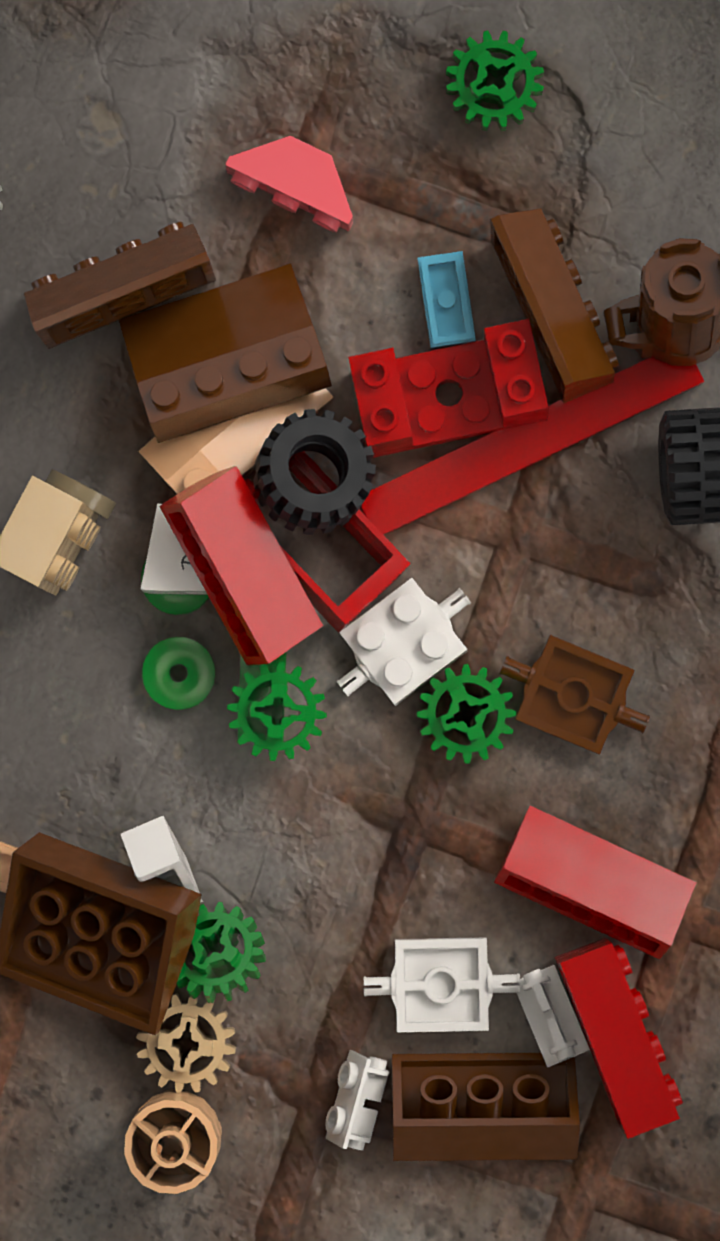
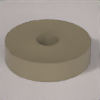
M51 469L45 481L51 486L84 502L97 515L105 519H109L117 504L95 490Z

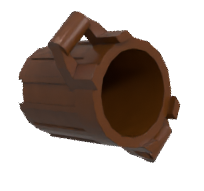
M679 238L660 246V248L654 251V255L648 260L647 264L643 265L639 295L623 299L604 310L603 313L610 344L635 349L641 358H652L653 356L655 359L672 366H692L708 360L720 349V254L705 246L698 239ZM630 313L629 323L637 322L636 334L626 335L622 314Z

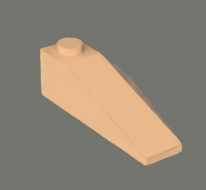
M325 388L158 443L156 437H154L138 452L176 494L212 474L233 466L238 467L242 477L245 479L254 470L255 461L265 439L268 438L271 430L278 423L282 425L286 417L295 412L298 417H301L305 410L315 409L317 414L334 397Z

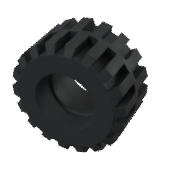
M720 407L664 411L659 424L658 438L659 475L664 513L671 525L720 523Z
M308 409L304 411L301 417H298L296 412L287 416L282 425L278 423L271 430L255 461L254 470H256V475L253 483L254 489L260 490V495L257 499L261 507L268 505L271 509L268 516L275 522L282 518L287 522L284 528L292 532L296 526L302 527L303 534L313 535L316 529H321L323 534L332 532L338 524L342 527L357 513L373 486L371 480L375 476L376 465L370 463L374 456L372 447H364L363 445L366 435L361 429L355 433L351 431L349 427L352 421L345 416L341 423L333 420L335 414L333 411L325 410L322 416H316L315 409ZM303 451H314L323 454L332 461L337 469L339 476L338 487L334 491L325 494H314L305 491L291 477L288 466L291 456Z

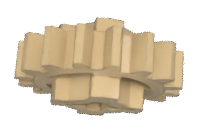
M175 993L171 999L172 1006L168 1007L163 1022L174 1014L182 1013L180 1024L172 1030L160 1029L159 1033L155 1036L144 1031L138 1032L136 1039L147 1042V1047L138 1051L137 1056L138 1058L150 1059L151 1063L144 1072L146 1075L158 1071L161 1074L158 1086L161 1088L169 1080L175 1082L176 1093H181L185 1083H191L194 1092L197 1093L201 1090L202 1079L205 1078L212 1085L218 1082L214 1072L216 1068L226 1072L230 1068V1064L223 1059V1055L235 1054L236 1052L235 1046L226 1043V1038L235 1034V1028H223L221 1023L226 1019L228 1013L225 1010L215 1015L211 1011L214 1002H206L202 1006L197 1004L198 997L195 999L189 997L188 1003H182L179 994ZM199 1015L211 1024L217 1038L207 1036L198 1025ZM188 1022H190L191 1039L199 1042V1047H192L185 1058V1063H183L181 1045L174 1043V1039L181 1038L187 1029ZM157 1048L168 1052L174 1060L173 1069L164 1064L159 1057ZM201 1056H214L213 1060L205 1068L190 1073L192 1062Z

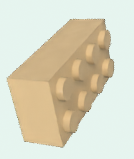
M32 476L0 535V567L57 596L60 588L67 591L79 570V567L74 562L81 548L88 551L101 527L95 523L98 515L84 502Z

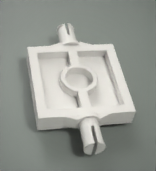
M413 578L409 579L339 632L353 650L358 666L336 682L343 688L345 694L350 696L352 692L370 680L373 684L382 688L395 706L468 652L467 648L454 633L450 618L468 604L470 605V600L458 588L456 592L438 604L424 594Z
M486 937L395 939V965L391 977L364 976V986H382L364 987V996L391 995L396 1007L397 1032L489 1031L488 1007L493 993H520L519 984L502 985V983H520V974L492 975L487 962Z

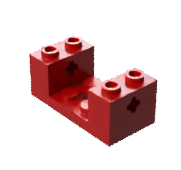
M529 319L484 328V340L396 358L394 348L392 347L348 357L363 430L366 435L365 440L367 446L372 447L373 458L548 420L549 407ZM445 383L458 385L463 393L461 400L453 406L442 405L436 398V392L441 385Z

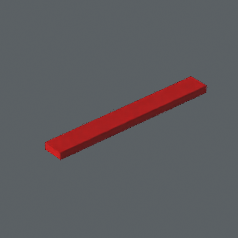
M652 356V358H647L616 373L614 382L564 404L562 400H559L549 405L548 420L494 431L372 489L361 505L365 516L383 535H386L691 390L705 381L696 364L692 366H672Z

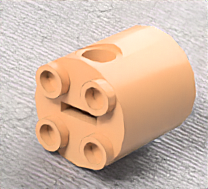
M169 1089L152 1096L139 1108L125 1135L124 1155L130 1172L143 1186L158 1193L179 1194L193 1189L209 1175L221 1147L222 1127L216 1112L203 1098L188 1091L176 1093L175 1089Z

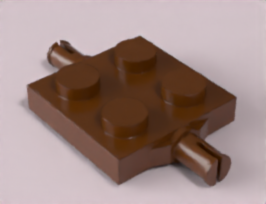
M549 635L541 657L532 667L511 659L509 656L505 658L503 664L519 670V673L502 666L499 674L524 683L523 700L515 720L598 755L602 751L608 734L618 723L637 730L642 734L644 733L647 726L631 720L630 717L648 723L650 715L625 706L626 691L634 674V669L552 635Z

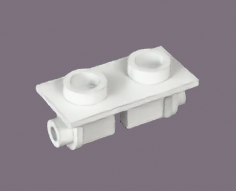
M555 965L543 970H534L525 974L524 978L520 979V983H513L520 985V993H517L547 1068L590 1050Z
M349 1050L347 1061L341 1065L338 1073L339 1090L335 1105L330 1108L326 1117L327 1140L343 1149L350 1147L357 1150H363L365 1143H370L378 1111L363 1106L365 1099L381 1102L389 1071L385 1069L387 1065L386 1060L372 1056L367 1058L355 1051Z

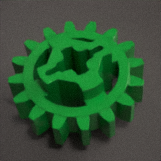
M487 30L483 32V39L480 44H477L471 37L466 39L467 53L457 49L453 52V59L459 66H447L446 76L455 79L456 82L446 85V94L458 95V98L453 102L452 109L455 112L465 108L467 110L465 122L468 125L477 117L482 119L481 126L483 131H487L491 121H497L500 130L506 131L507 119L512 118L520 125L524 121L521 111L523 108L530 112L535 111L537 104L530 96L542 95L544 86L535 83L534 80L543 77L544 69L543 67L531 66L537 58V52L533 50L524 54L522 48L525 39L522 37L516 40L514 44L508 43L507 31H502L499 40H492L491 34ZM490 53H502L510 58L507 60L495 58ZM472 63L477 78L469 84V87L465 88L464 75L468 66ZM488 73H491L495 78L501 75L504 77L501 89H498L495 84L488 87L485 86ZM524 74L525 89L518 99L512 85L514 81ZM482 102L497 104L499 109H487L479 104Z
M278 661L275 672H269L268 667L265 664L259 665L260 676L255 678L247 671L242 674L247 683L244 689L237 686L232 687L231 691L239 697L238 703L227 704L226 709L231 712H237L238 719L231 721L228 726L230 729L241 728L243 731L236 741L239 745L247 743L249 740L254 743L251 755L256 757L264 748L268 749L269 761H275L278 751L284 750L285 755L290 760L294 758V746L299 745L306 751L311 748L306 739L309 734L321 736L322 731L314 726L315 719L327 718V713L316 710V703L324 700L325 696L324 694L313 695L310 691L317 681L314 677L304 682L299 679L302 672L300 666H296L291 674L285 673L284 661ZM270 681L269 693L260 701H248L250 694L257 686ZM288 683L298 688L304 696L307 706L296 705L287 694ZM274 698H280L283 707L298 711V715L281 717L279 724L275 725L272 724L271 716L264 715V712H256L254 709L255 707L264 708L265 706L272 705ZM246 717L258 718L266 728L265 740L258 737L251 730ZM294 721L305 722L303 728L296 736L283 742L284 730Z
M463 664L461 675L455 676L450 668H446V681L441 683L439 680L432 678L429 682L435 690L432 695L421 693L419 697L425 703H428V709L417 712V717L428 719L429 724L420 733L421 735L433 734L436 739L432 742L430 748L435 751L442 745L447 748L446 759L449 761L452 760L456 752L462 753L465 764L470 763L472 752H478L479 756L486 760L488 759V746L492 745L498 750L504 747L498 738L500 733L512 734L514 731L505 724L506 718L516 716V711L505 709L504 704L513 697L512 692L500 694L497 689L503 679L498 677L492 682L485 680L487 676V668L485 667L479 670L477 676L471 675L468 664ZM462 683L478 685L484 688L490 695L482 699L467 694ZM447 690L451 703L447 713L436 718L435 713L438 700ZM461 701H465L468 707L487 705L485 709L480 710L479 714L473 717L475 724L471 727H468L464 721L458 723L454 721L446 724V720L454 717L453 714L460 711L458 703ZM497 710L496 724L492 732L485 737L482 729L485 717L488 713ZM451 729L466 734L470 745L454 743L442 733Z
M223 902L217 903L214 912H208L205 905L201 904L194 937L188 950L195 957L192 962L194 968L191 971L185 959L176 984L178 988L187 986V992L193 999L198 997L203 991L208 1003L214 1002L216 993H222L227 1002L231 1001L232 989L236 987L244 993L249 991L245 982L246 978L259 979L261 976L254 964L266 962L264 951L259 948L265 944L261 932H255L257 925L252 916L243 920L244 915L238 906L234 907L227 914ZM238 935L244 939V955L236 948L239 942L237 939Z

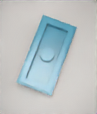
M463 251L418 257L417 262L430 349L475 342L476 338Z

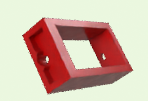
M304 451L294 454L289 459V471L311 493L325 494L334 491L338 487ZM248 478L245 482L257 502L260 490L254 489V483ZM360 510L343 527L381 567L339 606L282 548L311 604L338 633L400 577L411 564Z

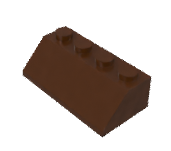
M541 208L501 214L490 218L491 243L525 319L530 320L533 337L563 404L613 383L615 376L613 368L619 366L616 354L609 341L604 343L600 341L595 327L600 325L599 317L591 300L582 301L576 287L581 285L582 281L573 260L564 261L558 246L563 244L564 241L555 220L552 218L546 221Z
M542 1053L392 1054L393 1161L578 1159L580 1118L575 1057L547 1068Z

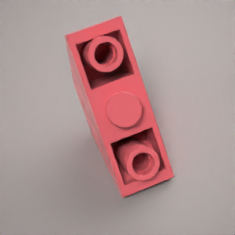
M288 136L230 156L225 164L227 173L232 175L231 182L234 185L251 193H255L257 188L274 195L271 201L277 206L296 213L299 207L313 214L314 218L312 221L329 231L336 233L339 227L349 231L353 224V215L332 155L299 139Z

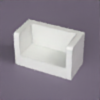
M164 816L121 833L134 873L140 882L156 876L200 893L187 858Z

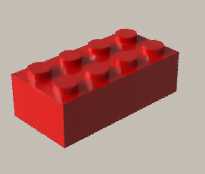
M602 938L554 957L617 1122L626 1138L635 1137L679 1120L680 1117L676 1107L683 1105V1101L674 1079L670 1077L669 1073L663 1075L659 1063L666 1061V1057L657 1035H654L652 1030L646 1032L642 1019L650 1016L640 991H637L636 987L629 988L625 976L633 972L623 947H620L619 944L613 946L612 942L607 938Z

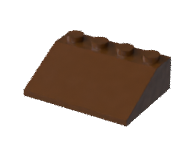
M183 222L173 223L160 229L157 232L159 238L144 244H142L140 239L129 241L115 249L117 255L103 261H100L98 256L91 257L74 265V273L59 279L56 274H50L32 282L31 286L33 289L25 292L24 296L30 319L37 335L48 349H51L117 322L119 319L134 315L216 281L210 259L194 224L184 227Z
M291 263L119 319L138 388L158 443L332 386L328 368Z
M39 832L12 854L0 928V975L155 1036L160 1031L194 937L202 894L156 876L140 882L130 866Z

